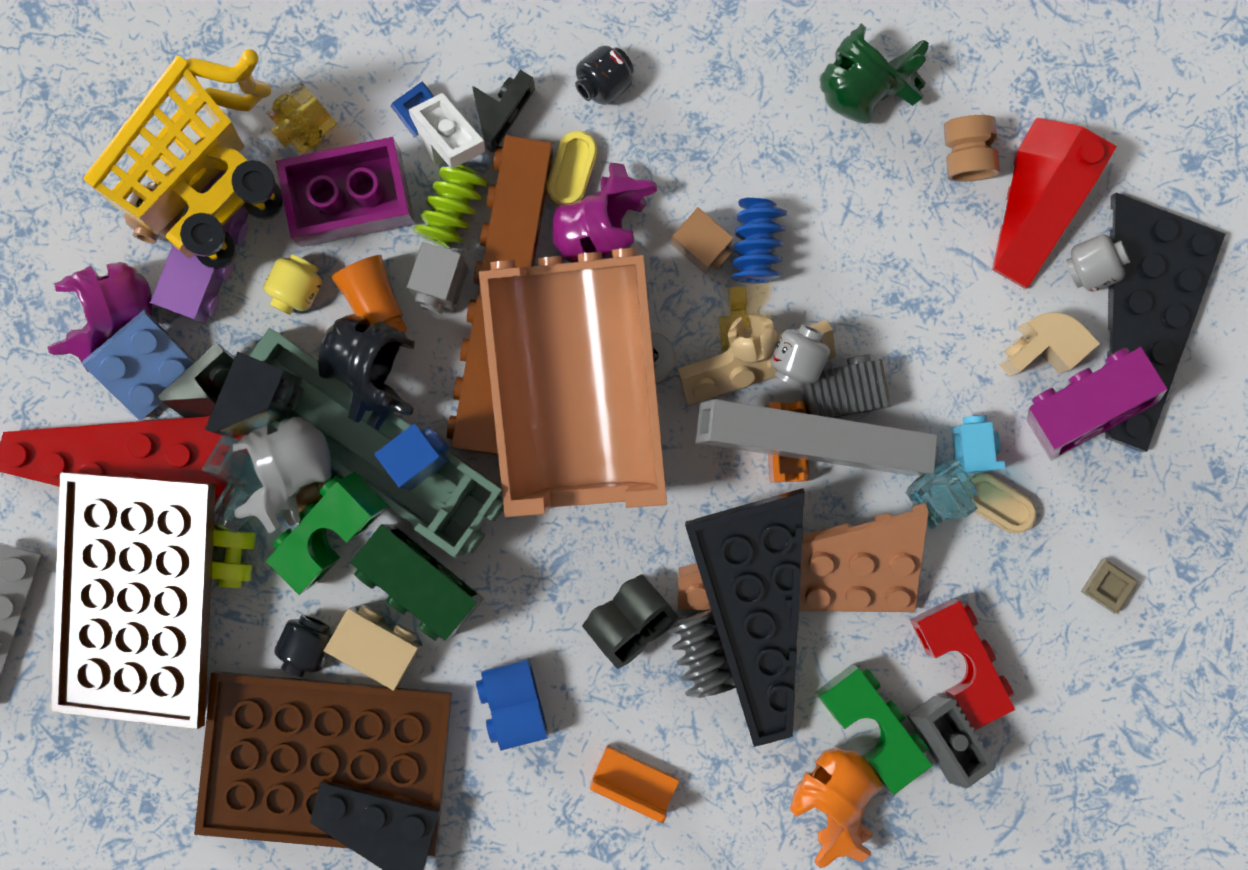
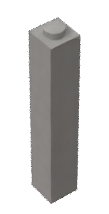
M718 399L700 403L696 436L697 444L910 476L934 474V468L939 458L936 434Z

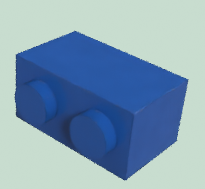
M415 423L374 453L397 486L409 490L414 489L450 461L444 453L449 447L435 429L432 430L430 426L425 429Z

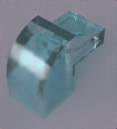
M221 436L203 466L202 471L227 485L215 504L214 525L237 533L238 529L249 520L250 516L242 519L236 518L234 510L246 503L251 495L262 488L263 485L255 472L247 448L233 452L232 444L238 443L240 439Z
M958 459L938 462L934 468V474L919 476L906 490V495L913 506L926 503L929 511L927 527L929 529H934L946 519L967 518L978 509L972 498L979 492Z

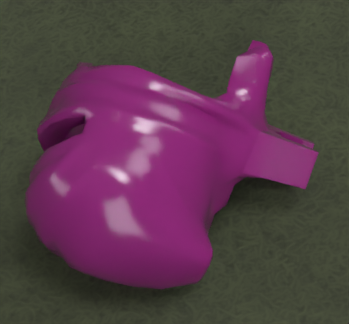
M611 162L609 165L610 176H602L601 191L571 204H559L555 209L552 226V237L555 247L571 263L578 262V254L602 252V259L613 258L612 250L630 248L634 243L633 231L622 229V219L627 210L641 212L647 205L644 197L654 194L657 191V184L651 180H634L628 176L624 164Z
M117 262L106 265L107 275L98 276L96 270L89 266L54 283L56 292H76L83 306L87 324L82 329L71 330L66 335L65 340L49 345L47 347L48 352L52 355L72 354L77 356L82 362L143 310L152 317L151 290L145 277L137 273L136 269L127 263Z

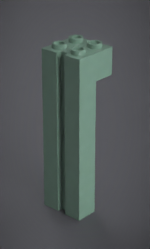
M269 327L249 356L302 378L300 386L304 389L295 410L290 409L288 416L274 421L270 425L278 429L281 421L291 419L292 417H302L304 420L310 421L323 433L328 442L331 468L343 477L356 472L381 497L389 509L414 525L415 531L454 558L463 556L465 553L467 555L473 554L486 536L481 532L487 520L496 521L504 511L502 487L447 450L444 452L450 460L447 464L414 489L399 488L374 453L405 431L411 424L397 414L391 413L378 430L367 424L373 412L367 410L359 423L348 418L353 392L347 384L335 378L325 379L320 377L318 374V360Z

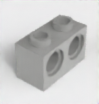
M422 242L407 289L414 295L415 302L421 304L420 307L422 309L443 315L444 309L455 312L469 267L460 253Z

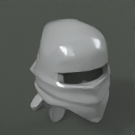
M292 417L291 419L283 420L279 423L278 429L270 424L264 425L251 431L248 435H244L238 443L232 444L233 452L247 448L255 472L263 485L262 488L251 495L246 503L234 510L235 517L242 519L255 516L259 518L269 534L281 528L275 516L277 514H283L289 526L300 522L296 495L303 487L313 482H327L331 479V456L328 442L323 433L313 423L304 420L302 417Z

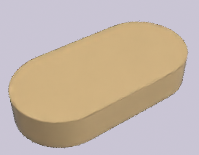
M986 473L974 474L969 476L961 486L960 497L963 504L969 510L1003 531L1023 533L1033 526L1036 520V508L1033 502L994 476Z

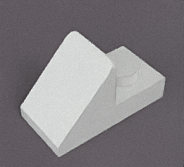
M443 93L409 109L410 117L431 160L435 164L445 161L453 169L485 152L484 140Z

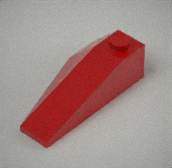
M1036 118L1015 153L1013 163L1015 167L1011 186L1008 188L1006 198L1008 201L1004 221L1000 227L992 270L1022 288L1027 289L1099 179L1117 146L1083 126Z

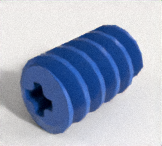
M747 197L738 200L739 206L745 210L737 214V221L743 226L735 229V235L743 241L734 244V252L740 255V257L732 260V266L740 272L731 275V280L742 283L761 284L780 278L781 273L771 269V264L780 263L783 258L773 254L772 249L784 247V241L773 237L774 233L785 231L786 227L776 223L775 218L787 216V210L776 207L777 204L768 199Z

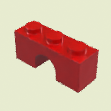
M949 599L909 619L928 656L938 658L951 651H958L963 656L966 663L965 676L957 685L945 690L949 699L957 700L956 706L961 707L960 713L966 714L965 720L970 721L969 727L974 728L975 731L1015 710L1010 698L1014 697L1012 687L1005 676H998L992 662L996 661L995 654L985 639L980 641L974 629V626L978 625V621L967 603L962 605L960 600Z

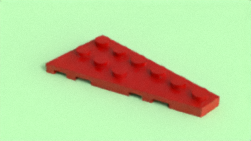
M210 416L3 432L0 442V472L60 487L61 472L216 484L214 526L226 528L247 448L233 452L232 444L238 443L244 435L232 438L205 430Z

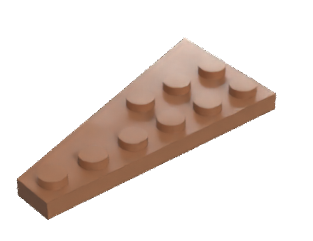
M926 503L912 506V511L895 516H890V512L875 516V521L851 526L847 523L803 535L799 611L915 612L929 512ZM697 563L678 568V609H711Z

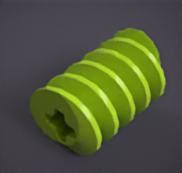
M462 164L453 169L450 167L440 168L439 176L445 182L436 181L432 186L439 196H429L426 199L427 205L433 211L423 210L420 213V218L427 225H415L413 229L414 233L447 249H452L449 246L450 242L463 243L464 241L455 231L457 228L469 229L470 227L462 218L463 214L475 215L476 210L468 204L469 199L482 200V196L474 189L475 185L488 186L489 184L479 173Z

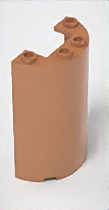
M637 248L612 250L613 258L602 259V252L578 254V262L563 264L562 256L538 258L539 266L516 268L515 260L490 262L491 270L479 271L505 517L546 514L552 507L625 502L626 508L667 505L644 255L638 256Z

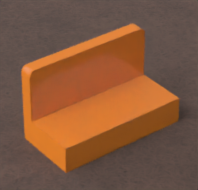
M607 745L590 781V790L664 824L667 817L666 809L679 783V778Z

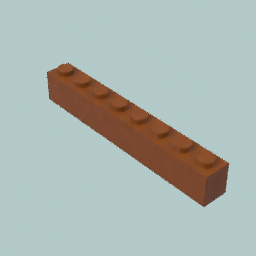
M505 135L503 147L497 146L495 150L493 169L499 170L497 184H490L487 208H492L490 223H483L480 236V246H485L483 261L476 262L473 284L479 285L476 300L470 299L467 322L472 323L470 338H463L460 351V361L466 362L463 377L457 376L453 399L459 400L457 415H450L446 437L447 439H452L451 447L455 449L498 455L479 271L491 270L490 262L515 260L516 268L534 267L547 193V182L553 158L551 142Z

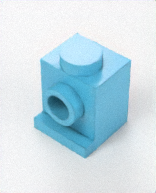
M987 415L963 417L962 425L952 427L956 474L1005 469V461H996V454L1000 453L1001 448L1000 436L997 430L993 431V422L987 421Z

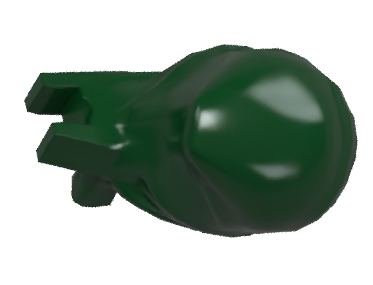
M860 23L858 28L851 31L850 35L837 48L835 52L836 61L833 64L829 63L820 75V89L824 93L827 105L839 115L861 124H869L871 122L874 108L890 94L897 95L912 106L923 99V94L919 90L926 85V82L917 71L926 61L924 55L929 47L927 41L922 40L918 42L908 52L888 62L877 49L864 40L866 27Z

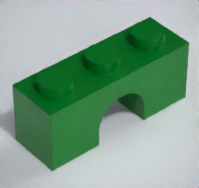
M356 472L342 479L337 475L330 479L319 491L323 496L317 504L312 502L299 513L300 522L294 530L287 529L272 544L276 550L269 556L266 562L298 595L317 584L341 558L327 541V529L333 530L348 543L364 533L388 507L381 497Z
M852 664L815 693L843 729L864 718H870L877 722L880 730L879 740L875 747L863 755V757L874 768L885 787L895 795L932 767V764L925 756L930 750L916 732L909 735L902 726L901 722L906 718L892 700L885 703L876 690L881 685L867 667L861 671L859 667Z

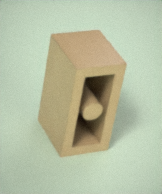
M362 604L360 609L355 606L348 608L325 647L324 652L391 690H396L400 687L423 646L415 641L418 635L400 624H396L395 628H392L380 621L383 615L369 606Z

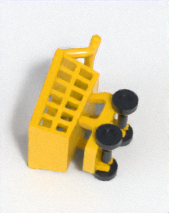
M252 49L243 51L238 63L233 67L197 58L184 60L181 56H176L83 177L85 182L116 209L121 210L157 235L188 206L187 213L169 230L165 238L188 259L196 255L203 265L211 269L225 268L236 257L237 248L235 241L229 233L224 231L223 225L243 204L250 215L261 220L274 218L281 212L284 205L282 192L275 182L273 172L261 161H248L240 153L245 146L232 122L219 107L249 112L262 98H266L271 94V87L268 83L256 80L252 76V72L259 60L257 52ZM196 76L222 83H238L241 91L248 95L243 96L209 87L204 89ZM181 79H183L191 92L186 101L174 90ZM168 96L179 107L171 119L159 108ZM202 107L215 122L210 128L197 115ZM153 115L165 125L156 137L145 128ZM187 125L200 137L195 144L182 132ZM139 134L150 143L142 154H139L130 146ZM173 142L186 153L181 160L168 149ZM124 153L135 160V163L127 172L116 165ZM159 159L171 168L165 174L154 166ZM111 171L121 178L112 190L102 184ZM220 171L225 172L207 192L200 193ZM146 175L158 185L153 192L140 183ZM132 192L143 200V203L138 208L126 201Z

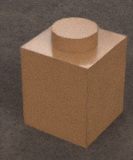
M699 207L695 209L671 238L670 244L705 274L712 266L719 270L733 253L729 249L733 237Z

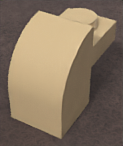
M1045 313L1017 327L1027 340L1021 336L1004 351L1008 357L999 366L1008 376L1020 373L1041 354L1056 372L1060 374L1071 370L1100 343L1075 318L1062 313Z

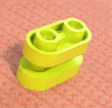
M214 528L213 546L226 547L224 561L212 560V578L218 579L217 586L242 588L243 581H251L253 564L241 563L242 549H255L256 533Z

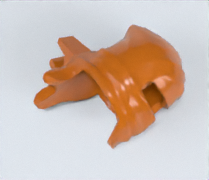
M827 749L816 759L814 771L811 773L805 771L804 778L798 782L797 788L793 793L790 811L797 817L814 807L827 815L828 827L818 832V842L823 847L817 854L814 862L819 868L828 866L838 857L847 856L862 862L871 856V851L863 846L862 843L871 839L873 833L861 821L865 808L873 796L883 789L879 775L862 755L853 750Z

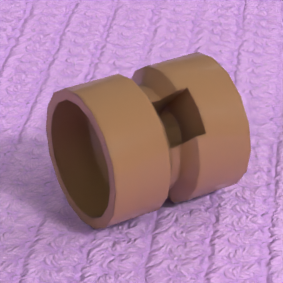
M969 115L945 122V146L952 148V152L946 157L947 175L950 181H978L995 177L1000 173L998 151L991 147L997 141L996 119L994 116Z

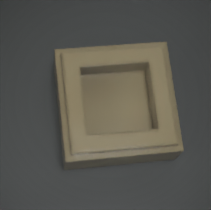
M1101 559L1081 592L1113 614H1119L1139 581L1108 560Z

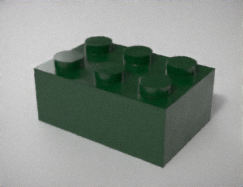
M381 524L350 561V564L358 569L354 575L362 583L371 589L377 586L389 595L386 602L403 615L407 612L413 614L421 621L417 627L434 641H437L439 637L444 641L453 637L484 600L479 593L394 524Z

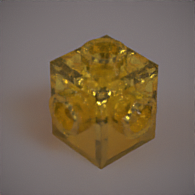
M303 83L293 91L280 95L274 101L272 108L266 112L275 123L270 129L285 148L292 143L301 154L307 149L318 146L323 141L325 134L337 125L336 121Z

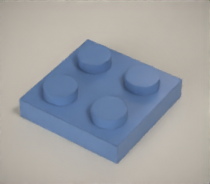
M143 310L82 361V365L141 421L162 403L158 395L186 371L195 360Z

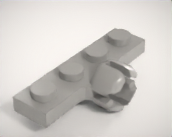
M0 543V677L42 554L5 543Z

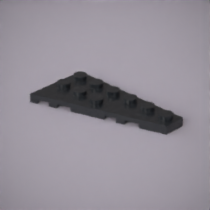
M1114 193L1111 195L1110 209L1113 210V227L1110 230V237L1114 243L1123 242L1130 263L1123 265L1125 269L1124 279L1108 287L1110 350L1107 351V358L1123 348H1128L1129 352H1132L1141 347L1167 387V391L1158 404L1105 432V439L1139 452H1147L1225 233L1122 194Z
M804 488L685 521L688 537L754 747L793 737L803 506L805 500Z

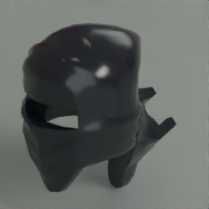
M351 314L337 319L325 332L319 349L318 374L322 378H335L347 384L353 392L348 418L359 423L366 410L373 411L367 424L379 430L387 416L391 413L397 412L407 416L413 414V406L402 400L393 388L385 384V381L392 370L400 346L414 349L415 341L408 339L405 333L399 332L396 328L382 321H378L370 326L368 319Z

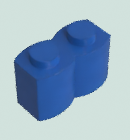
M530 658L481 671L482 679L476 681V686L481 704L488 703L492 718L486 720L490 742H498L500 751L547 739L549 733Z

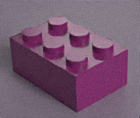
M394 137L275 161L290 238L300 247L415 224L401 150Z
M1141 347L1132 352H1129L1128 348H1123L1106 358L1105 362L1107 364L1095 372H1092L1090 368L1084 369L1068 379L1070 384L1057 393L1054 388H1050L1032 399L1033 405L1029 407L1027 422L1051 461L1159 403L1167 391V387Z

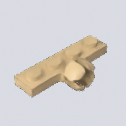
M749 314L751 328L744 329L742 317L737 318L728 331L730 345L728 351L677 368L687 405L708 400L712 397L776 377L774 375L776 369L771 364V357L782 334H776V328H774L771 319L761 314ZM828 320L809 325L824 334L821 341L826 343L831 351L828 360L835 358L833 329Z

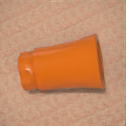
M374 255L362 259L331 276L354 314L368 319L370 326L378 321H382L396 328L399 332L405 333L407 331V327L401 318L403 313L387 277L382 255Z

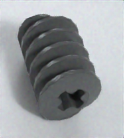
M711 609L680 617L676 620L677 624L667 630L670 635L681 636V639L672 645L673 650H682L686 653L676 662L677 665L690 667V670L681 676L682 681L694 682V686L685 692L688 697L704 698L736 688L735 685L723 684L732 677L731 671L728 669H718L727 662L725 654L714 653L722 647L721 639L710 638L711 635L718 631L716 623L705 622L713 616Z

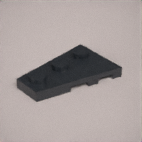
M323 780L319 785L310 823L382 870H425L440 809Z

